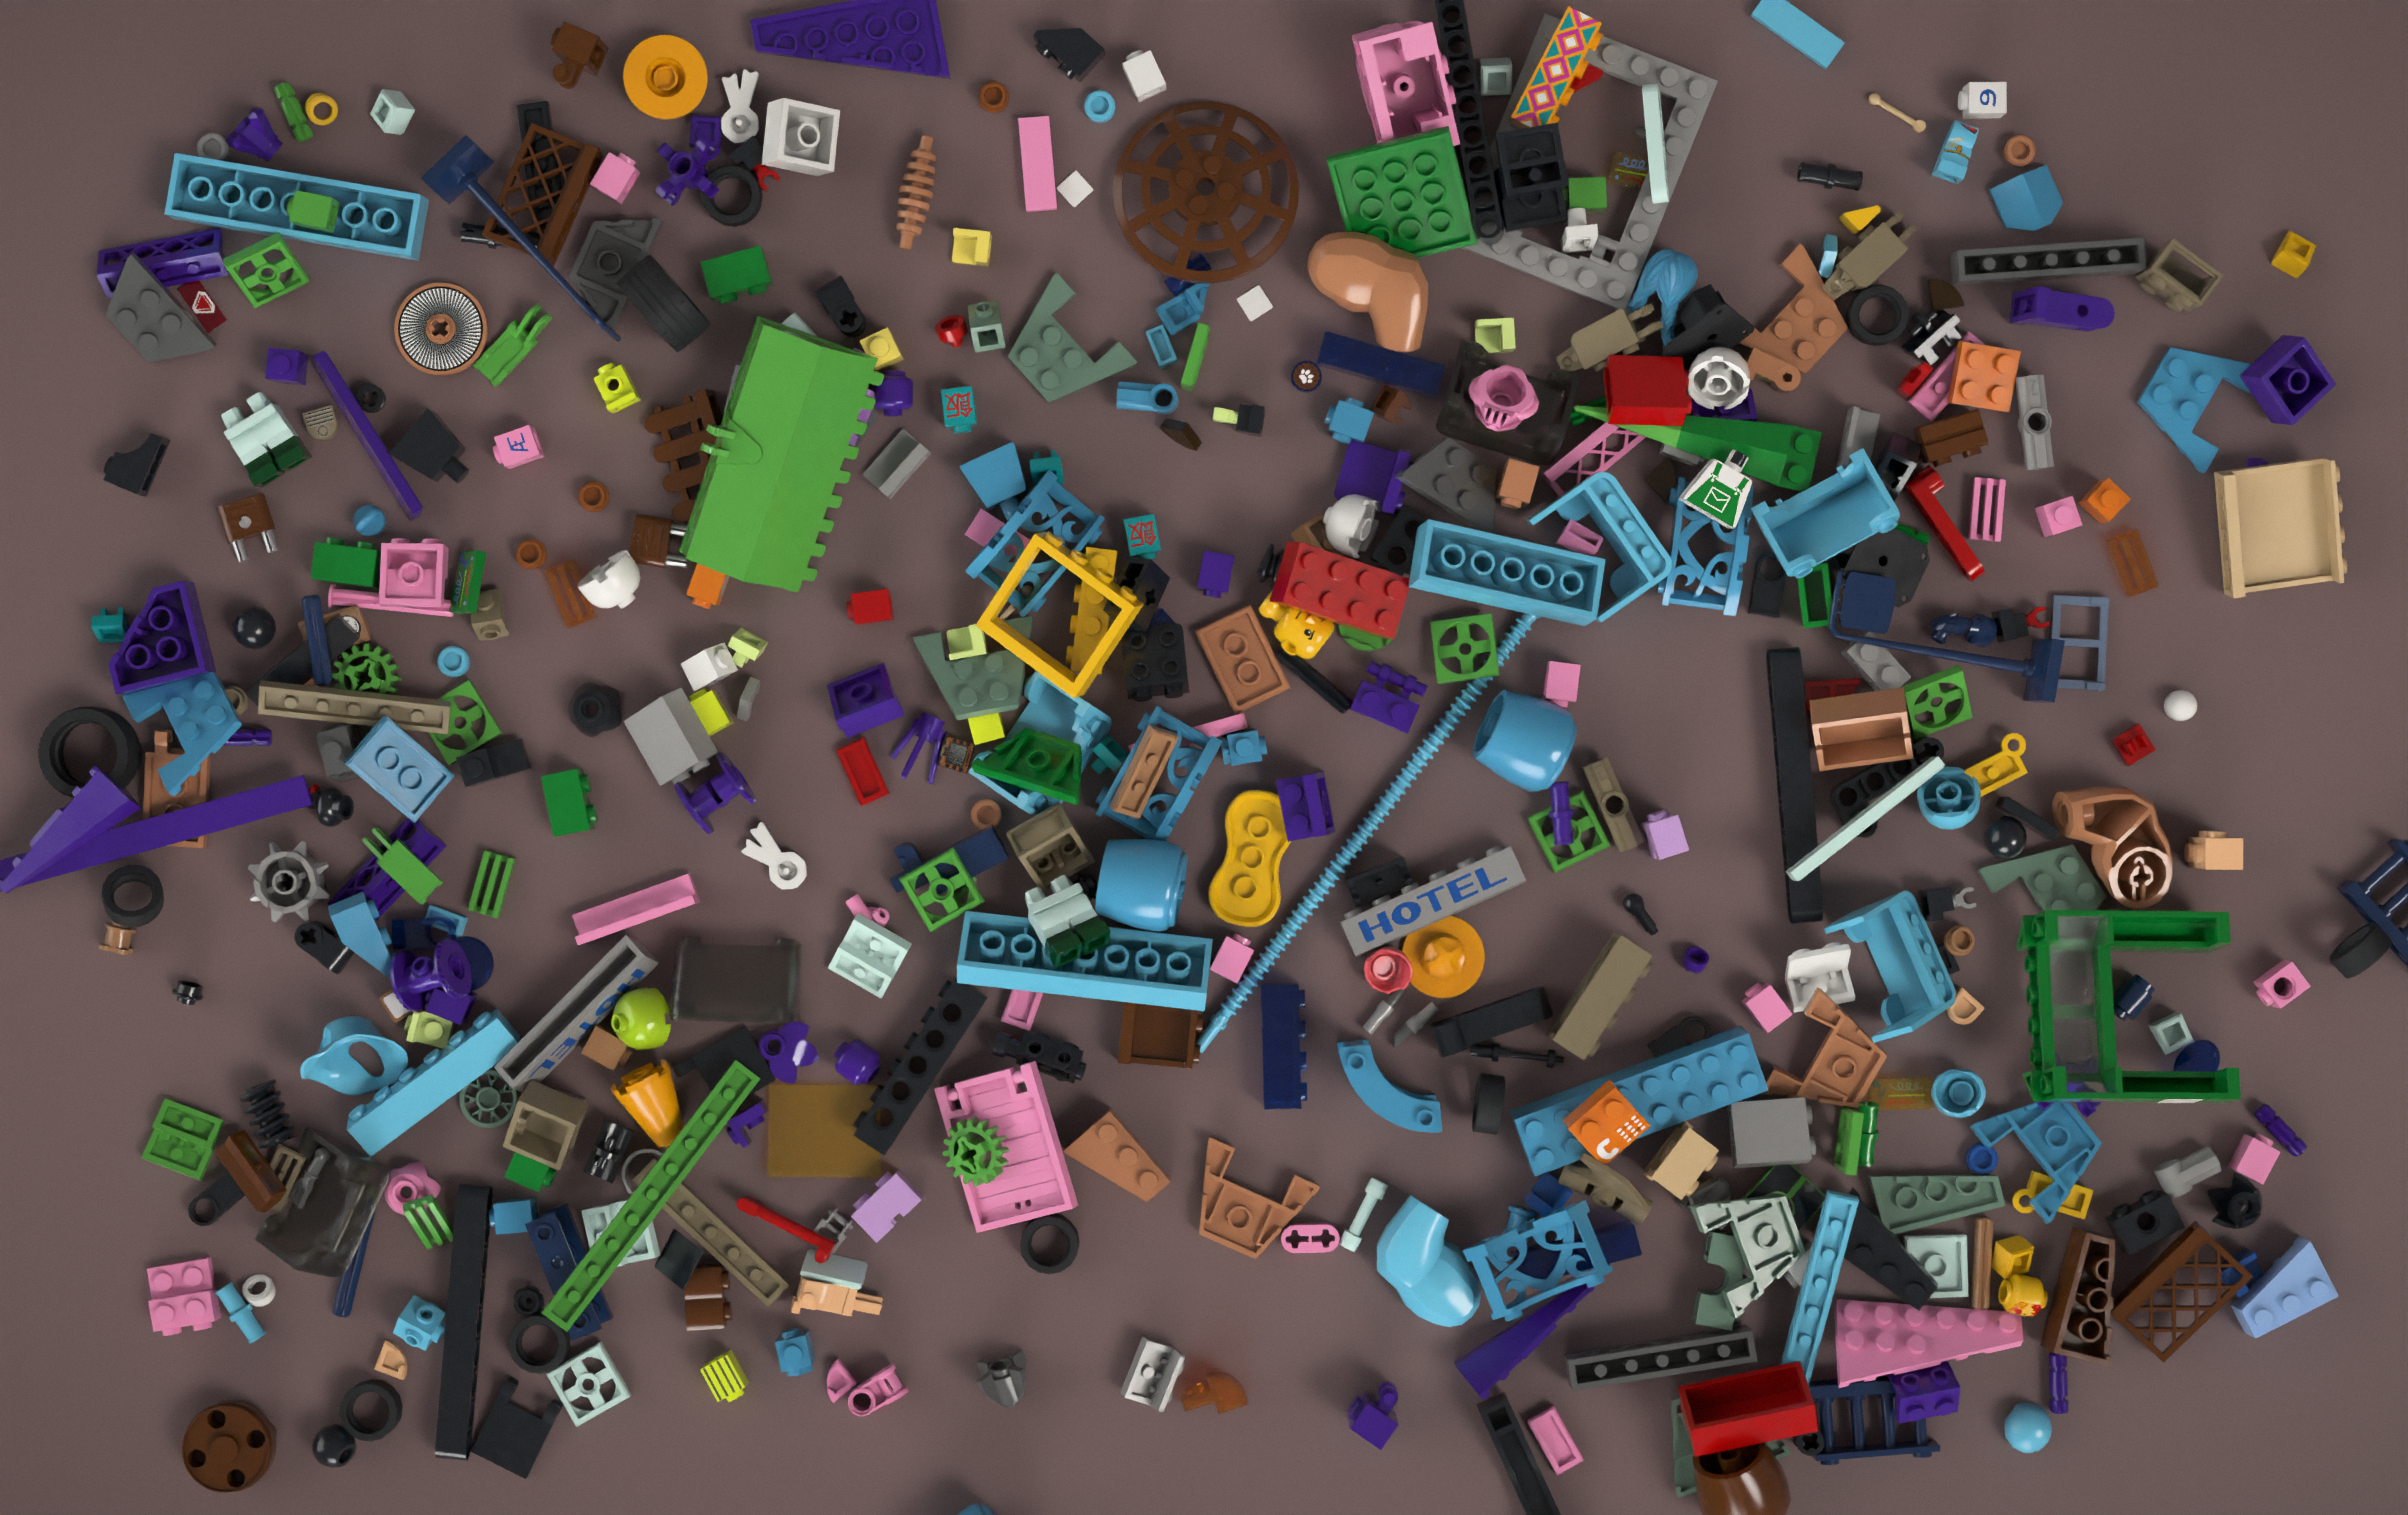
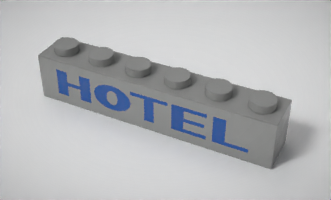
M1502 844L1487 850L1485 852L1487 857L1479 861H1475L1474 857L1458 863L1459 869L1447 874L1446 870H1442L1429 876L1430 882L1419 887L1417 882L1402 888V895L1391 899L1389 895L1373 901L1374 907L1362 912L1360 907L1344 914L1346 920L1340 923L1355 957L1362 956L1525 883L1526 878L1511 846L1504 849Z
M625 935L494 1068L512 1089L522 1093L531 1080L540 1083L615 1008L616 1002L626 992L632 991L659 962L640 941Z

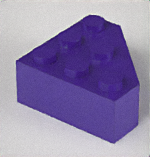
M179 581L153 588L139 616H136L124 636L125 640L108 663L115 694L119 695L131 694L210 672L216 673L194 582Z

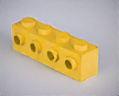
M1086 547L1084 555L1089 559L1087 563L1095 569L1099 567L1109 572L1113 576L1112 581L1114 582L1118 552L1115 550ZM1083 580L1082 584L1075 585L1073 602L1079 603L1078 615L1071 616L1069 632L1075 634L1074 646H1068L1066 654V664L1071 665V671L1081 672L1107 633L1110 616L1103 610L1108 598ZM1103 667L1097 675L1103 674Z

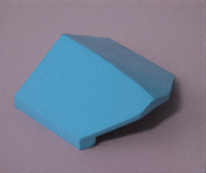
M2047 165L2021 174L1989 190L2006 229L2036 231L2052 224L2063 204Z

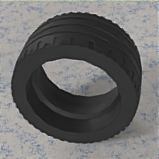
M651 255L642 259L640 263L638 262L633 269H630L617 282L628 299L677 353L692 343L710 325L709 321Z
M78 707L60 714L48 724L49 726L45 728L40 739L38 758L40 768L46 780L62 794L74 798L72 791L77 786L83 788L86 783L79 782L71 776L65 766L63 756L66 738L80 724L95 723L109 730L116 742L118 754L110 777L123 788H126L131 783V780L134 779L141 762V745L134 728L119 714L100 707Z

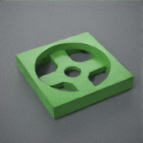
M279 232L223 259L224 266L254 308L310 282L309 275ZM276 249L282 251L285 257L272 262L267 261L263 253ZM251 260L255 266L254 272L241 278L239 275L240 265ZM293 267L290 278L285 283H282L280 280L281 273ZM264 268H271L273 273L269 276H264L261 274V271ZM261 283L268 285L270 289H256L253 286Z
M1198 322L1181 380L1182 390L1194 391L1210 336L1209 325Z
M1492 613L1430 622L1438 684L1500 676ZM1477 624L1488 633L1489 639L1474 641L1470 636L1469 625ZM1457 627L1458 640L1455 644L1441 646L1440 639L1446 630ZM1465 643L1471 646V652L1467 655L1461 654L1459 650L1460 646ZM1490 653L1485 665L1475 672L1473 660L1477 654ZM1456 657L1461 662L1462 674L1448 670L1443 665L1442 659Z
M1959 665L1902 686L1904 687L1910 731L1915 740L1973 718L1963 670ZM1939 683H1953L1956 686L1944 691L1940 689ZM1924 690H1927V693L1924 695L1923 699L1916 701L1919 695ZM1941 697L1939 704L1931 705L1933 698ZM1959 699L1960 706L1958 710L1945 714L1944 707L1947 703ZM1925 711L1932 713L1933 720L1920 723L1915 719V715Z
M471 680L466 681L437 699L451 701L449 733L428 732L448 765L457 762L456 757L473 752L503 733ZM466 696L476 701L478 705L468 711H463L459 709L453 698ZM485 715L486 726L479 740L472 730L473 723ZM460 716L466 720V725L462 729L457 728L454 724L455 719ZM453 734L461 735L467 748L460 750L452 749L446 746L444 740Z
M1583 790L1569 796L1570 805L1578 806L1588 814L1577 821L1571 820L1572 827L1575 830L1573 835L1574 843L1568 844L1574 855L1572 858H1561L1554 855L1550 850L1551 847L1555 846L1554 832L1545 837L1542 833V825L1549 811L1552 810L1551 806L1527 817L1554 873L1611 846ZM1594 827L1595 837L1593 843L1585 851L1580 841L1581 834Z
M954 847L899 878L930 932L985 901ZM948 863L956 866L959 873L949 879L942 878L935 865ZM924 872L931 885L928 891L917 896L915 891L916 881L919 874ZM966 884L969 888L968 899L964 906L959 908L953 897L954 890ZM937 885H946L948 888L947 894L944 896L938 895L936 893ZM936 901L943 904L948 915H936L927 911L924 907Z
M1842 1106L1840 1109L1833 1166L1846 1175L1856 1176L1864 1113L1853 1107Z

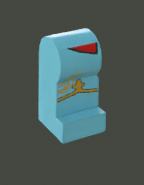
M1954 120L1931 175L1955 184L1961 182L1965 177L1972 153L1971 150L1976 141L1979 128Z

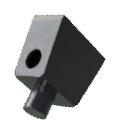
M428 408L389 452L396 459L437 482L447 474L458 484L469 473V469L458 460L466 450L439 415Z

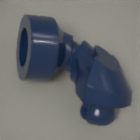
M1959 614L1942 615L1932 620L1929 624L1934 628L1930 635L1931 639L1939 644H1945L1948 636L1962 635L1964 633L1969 643L1978 647H1985L1993 641L1997 632L1996 622L1983 614L1974 615L1969 619L1967 617H1958Z

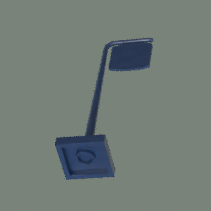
M467 135L421 177L448 204H451L464 191L469 190L606 333L616 341L621 340V337L570 286L478 183V178L495 162Z
M1837 571L1829 617V629L1836 638L2021 673L2022 677H2027L2023 701L2055 703L2064 640H2033L2030 659L2026 658L2024 661L1843 634L1836 630V613L1840 614L1841 627L1880 634L1887 633L1894 609L1896 585L1893 578L1852 571L1848 573L1845 583H1842L1843 571ZM1841 586H1844L1840 611H1838L1837 607Z

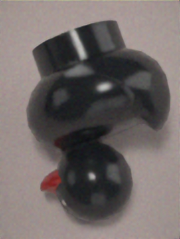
M313 784L309 788L313 805L307 807L316 809L318 820L322 825L335 827L343 820L351 818L354 804L350 796L343 795L338 789L333 787L325 788L321 791L319 785Z

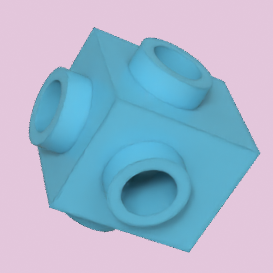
M413 1295L398 1317L393 1334L404 1339L407 1344L426 1351L432 1341L438 1343L445 1331V1326L442 1324L446 1312L442 1311L436 1304L426 1302Z

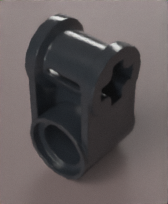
M841 275L814 291L828 315L830 314L836 326L845 336L857 337L864 332L866 328L865 317ZM849 315L855 318V325L853 327L846 324V317Z
M311 921L304 923L296 929L294 936L296 944L313 956L321 965L336 974L341 973L355 953L341 942L338 934L320 922ZM315 930L314 937L317 941L308 942L309 935L305 932Z

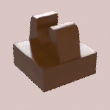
M1384 385L1369 411L1374 412V415L1381 419L1400 425L1403 420L1397 416L1401 407L1410 410L1412 405L1407 400L1408 396L1405 393Z

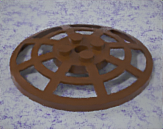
M1195 102L1180 105L1166 110L1149 120L1134 134L1126 145L1117 164L1113 185L1116 218L1131 248L1147 264L1160 273L1177 280L1204 284L1231 281L1247 275L1264 265L1287 239L1295 221L1299 199V182L1296 166L1280 136L1266 122L1251 112L1219 102ZM1194 110H1219L1226 112L1220 127L1200 125L1182 130L1174 117L1180 113ZM1237 117L1245 118L1259 127L1274 142L1277 148L1260 154L1258 149L1249 140L1232 131ZM1163 122L1171 136L1167 137L1155 148L1147 163L1129 160L1134 148L1142 137L1154 126ZM1196 135L1217 136L1211 151L1203 150L1194 152L1187 138ZM1232 140L1243 147L1252 158L1236 165L1230 158L1224 155L1228 141ZM1176 144L1183 158L1175 165L1173 170L1157 166L1156 163L1163 153ZM1284 160L1290 183L1287 209L1270 202L1271 180L1267 166ZM1259 170L1262 183L1261 198L1243 192L1242 176ZM1125 172L1142 175L1141 198L1145 211L1128 221L1122 198ZM1151 177L1169 182V198L1155 206L1152 204L1150 195ZM1208 181L1214 185L1215 190L1210 195H1202L1197 191V186L1201 182ZM1243 205L1256 210L1251 220L1241 230L1236 232L1230 217L1237 211L1238 207ZM1175 210L1180 217L1187 221L1183 236L1169 229L1161 221L1160 217ZM1265 214L1283 221L1270 243L1257 255L1249 259L1241 242L1257 229ZM1151 223L1165 239L1179 246L1174 265L1152 253L1139 240L1135 232ZM1217 224L1225 237L1215 241L1195 240L1199 226H1213ZM1230 248L1238 264L1215 271L1186 269L1191 251L1214 252Z

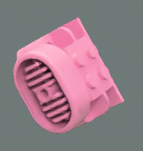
M1410 21L1402 24L1397 22L1353 34L1352 40L1356 53L1357 72L1377 143L1449 126L1454 146L1459 145L1460 140L1452 110V105L1456 104V98L1452 85L1449 86L1444 74L1449 73L1448 63L1445 55H1442L1438 49L1432 21L1426 23Z

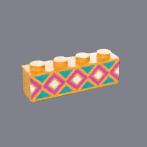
M1568 6L1511 115L1510 124L1524 129L1559 122L1560 117L1556 116L1560 105L1565 107L1568 105L1575 91L1570 88L1575 77L1582 78L1589 64L1588 61L1584 60L1590 49L1596 51L1604 35L1599 32L1601 22Z

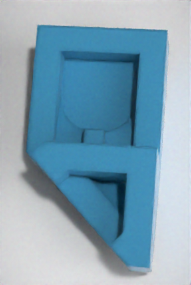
M1197 283L1186 289L1184 293L1157 307L1155 311L1170 336L1177 334L1199 320L1200 315L1203 313L1209 284Z

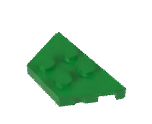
M1026 728L1014 735L1013 739L995 747L996 753L984 761L977 758L972 763L975 773L1075 805L1079 803L1082 765L1080 744Z

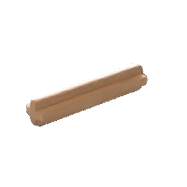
M1977 1217L1974 1230L1971 1306L1982 1310L1989 1308L1993 1220L1988 1217Z

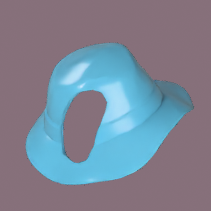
M348 1016L331 1021L325 1026L318 1052L304 1060L300 1068V1074L302 1079L314 1080L342 1094L362 1095L396 1083L407 1067L408 1056L400 1045L384 1038L372 1021L360 1016ZM359 1041L373 1047L378 1052L384 1065L382 1076L373 1077L350 1055L349 1047Z

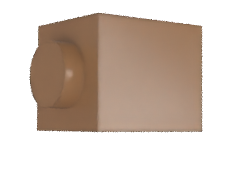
M599 1024L595 1026L581 1054L615 1071L620 1065L623 1067L627 1065L634 1051L629 1049V1046L623 1044L614 1030Z

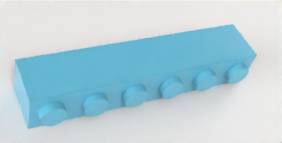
M497 1008L490 1014L488 1011L482 1013L475 1019L474 1025L465 1032L460 1030L449 1039L448 1045L441 1050L434 1049L423 1059L424 1063L415 1069L413 1067L408 1068L399 1076L397 1083L391 1087L384 1086L374 1095V1100L366 1106L361 1104L348 1115L347 1131L370 1157L497 1064L520 1041L519 1033Z

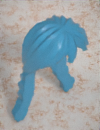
M1673 249L1661 250L1649 259L1641 274L1637 290L1628 303V307L1631 308L1632 312H1635L1645 306L1649 296L1657 292L1662 302V316L1660 319L1663 328L1660 331L1662 334L1661 339H1663V348L1675 338L1674 329L1679 302L1694 288L1698 279L1697 266L1691 257Z

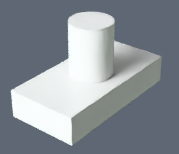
M1585 208L1567 210L1568 227L1565 228L1560 241L1561 253L1592 251L1598 238L1597 224L1587 225Z

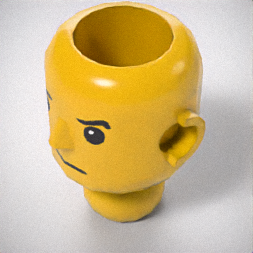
M1271 591L1258 608L1260 614L1277 622L1274 628V635L1282 643L1281 646L1284 651L1290 655H1298L1303 659H1312L1335 629L1334 623L1269 602L1272 595Z

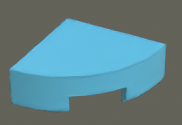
M1827 234L1822 249H1824L1822 261L1819 263L1820 277L1829 278L1832 274L1838 252L1837 236Z

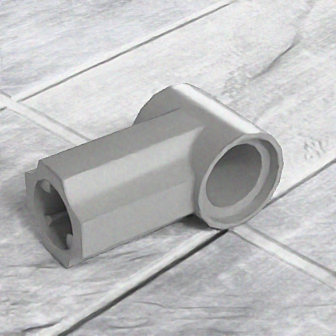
M2206 1146L2180 1160L2173 1159L2162 1163L2153 1171L2163 1191L2169 1195L2170 1199H2173L2192 1190V1185L2222 1170L2216 1154L2212 1151L2211 1147Z

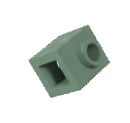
M980 302L968 305L970 330L975 352L1006 348L999 302Z

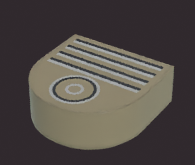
M330 405L302 413L306 429L312 437L319 440H329L337 434L339 420L335 406Z

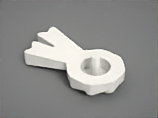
M746 69L743 70L740 89L736 74H733L730 78L722 77L731 108L721 119L722 133L735 144H743L750 137H755L759 132L758 116L750 109L759 77L757 71L750 73Z
M760 822L758 827L751 829L750 832L761 844V847L752 840L747 839V847L742 849L741 852L768 865L770 880L778 888L785 890L799 887L807 877L805 860L794 852H781L765 824Z

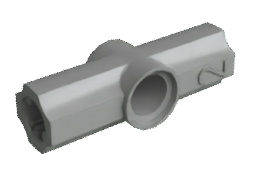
M2044 375L2017 377L2015 380L2019 409L2017 427L2022 436L2025 471L2053 468L2050 436L2052 418L2047 409ZM2030 415H2035L2040 419L2041 427L2038 431L2030 428L2028 424Z

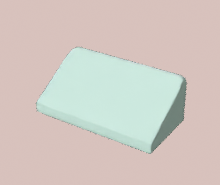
M808 1250L801 1268V1277L857 1290L861 1289L868 1267L867 1262L831 1254L826 1262L818 1263L815 1261L817 1250Z

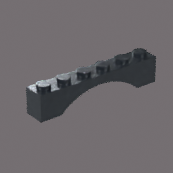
M1505 1392L1476 1404L1526 1515H1561Z

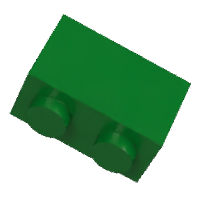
M761 246L700 262L710 298L714 302L719 301L721 305L737 301V296L749 293L750 296L764 294L768 292L767 287L774 286L765 251Z
M326 537L325 543L315 542L310 579L379 588L381 551L375 550V544L356 541V547L344 546L343 539Z
M1829 562L1820 563L1812 567L1813 570L1808 575L1797 578L1803 629L1829 626L1833 599Z
M573 769L541 776L553 837L595 829L594 823L598 822V815L595 805L590 804L588 792L592 791L589 775L583 773V769Z

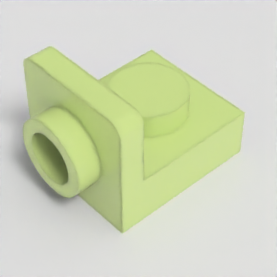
M426 1010L414 1011L413 1015L407 1017L404 1033H408L406 1041L412 1043L420 1042L444 1048L449 1044L448 1041L452 1037L455 1023L426 1012Z

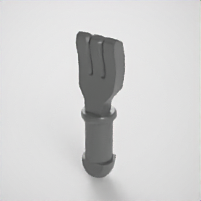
M321 1147L315 1151L312 1162L308 1169L304 1171L305 1176L298 1179L290 1191L289 1198L300 1209L305 1206L315 1180L319 1178L321 1169L330 1158V1151L326 1147Z

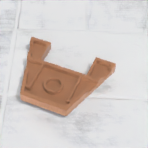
M1800 243L1780 266L1802 286V289L1761 333L1754 328L1753 333L1738 344L1749 350L1753 347L1794 365L1800 373L1806 374L1848 329V326L1834 301L1821 288L1824 282L1804 246Z
M1817 987L1804 1009V1013L1806 1016L1831 1027L1803 1078H1799L1773 1065L1765 1078L1768 1091L1762 1092V1094L1771 1096L1772 1094L1786 1095L1787 1098L1805 1097L1817 1100L1819 1103L1858 1108V1103H1861L1887 1058L1886 1051L1876 1042L1873 1043L1872 1038L1822 989Z
M1210 1136L1207 1144L1199 1234L1256 1259L1277 1237L1287 1223L1298 1214L1308 1200L1318 1192L1320 1185L1294 1174L1280 1203L1223 1178L1235 1147Z

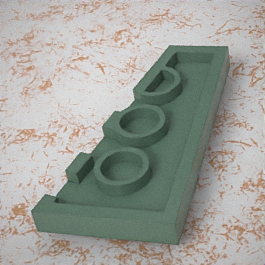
M1996 1174L1868 1175L1879 1220L1894 1234L2006 1206L1999 1177Z

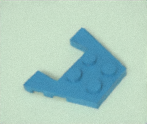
M2170 347L2166 350L2137 403L2156 425L2174 441L2178 450L2189 458L2194 464L2193 467L2203 474L2207 471L2219 448L2193 434L2192 430L2222 379L2248 394L2251 393L2239 376L2251 364Z
M214 672L134 692L122 697L132 719L137 723L164 708L185 751L183 755L157 770L167 792L172 796L181 791L180 785L190 775L193 777L201 769L200 764L210 753L213 752L215 754L242 725L219 676Z
M2054 1102L2045 1110H2042L2037 1103H2033L1970 1126L1986 1149L1992 1147L2013 1130L2053 1182L2028 1201L2045 1224L2050 1223L2054 1219L2059 1207L2066 1200L2070 1190L2079 1176L2083 1174L2102 1144L2070 1102Z

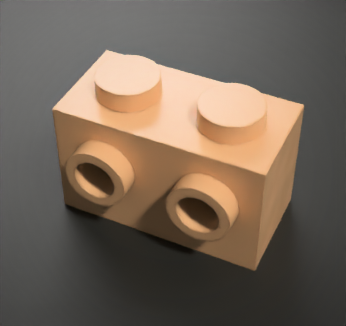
M2199 831V837H2189V843H2186L2184 847V858L2188 862V868L2243 870V838L2227 837V832Z

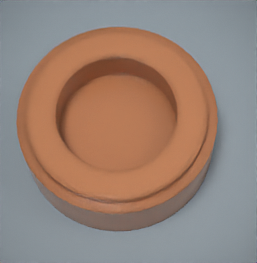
M2016 135L2005 143L2002 151L2003 158L2012 167H2024L2035 157V144L2027 136Z
M991 799L978 801L971 810L972 822L980 829L987 828L992 824L995 828L1002 819L1001 807Z

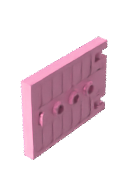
M1036 1061L1021 1065V1070L1016 1071L1015 1066L961 1080L954 1083L955 1088L952 1089L950 1084L934 1089L948 1137L951 1136L948 1132L950 1128L957 1126V1123L964 1119L968 1120L973 1117H977L979 1122L988 1119V1127L992 1128L997 1125L999 1127L996 1133L997 1136L1005 1135L1006 1137L1001 1144L1003 1147L1009 1148V1151L1003 1154V1157L1008 1160V1164L1001 1167L1003 1173L995 1177V1180L987 1184L983 1183L979 1186H974L973 1181L964 1184L963 1175H960L977 1233L1070 1210L1079 1206ZM1025 1082L1026 1091H1022L1020 1083ZM959 1099L961 1108L957 1109L955 1100Z

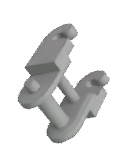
M837 1207L834 1211L830 1209L828 1211L830 1214L829 1218L827 1219L824 1216L813 1230L818 1232L821 1227H827L838 1236L839 1241L836 1243L832 1254L835 1253L848 1236L845 1231L847 1229L852 1230L853 1226L851 1223L854 1221L851 1219L848 1222L837 1213L839 1208ZM832 1218L844 1226L841 1232L829 1224Z

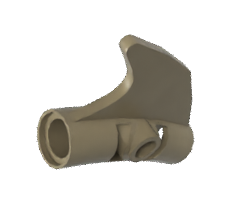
M1583 1153L1580 1160L1584 1164L1576 1161L1564 1166L1558 1184L1582 1195L1589 1196L1596 1204L1610 1207L1613 1211L1636 1224L1642 1223L1651 1211L1652 1200L1640 1194L1628 1179L1593 1157Z

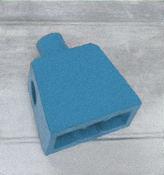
M1014 442L959 466L987 509L990 510L1000 505L1007 521L1019 506L1017 497L1028 492Z

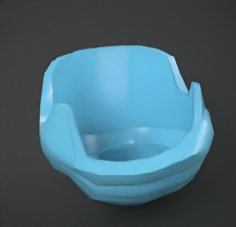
M1965 1068L1950 1069L1941 1073L1934 1080L1931 1089V1098L1936 1108L1945 1116L1956 1118L1971 1116L1977 1112L1986 1097V1090L1982 1079L1972 1070Z

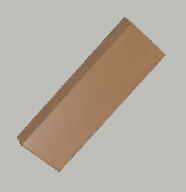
M1150 724L1148 725L1109 806L1113 811L1140 819L1179 739L1176 733Z

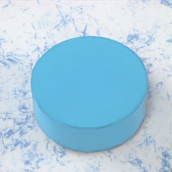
M1094 91L1085 100V113L1093 122H1107L1115 113V101L1106 91Z
M449 646L440 652L437 663L440 671L446 676L460 677L468 671L471 660L469 654L463 648Z

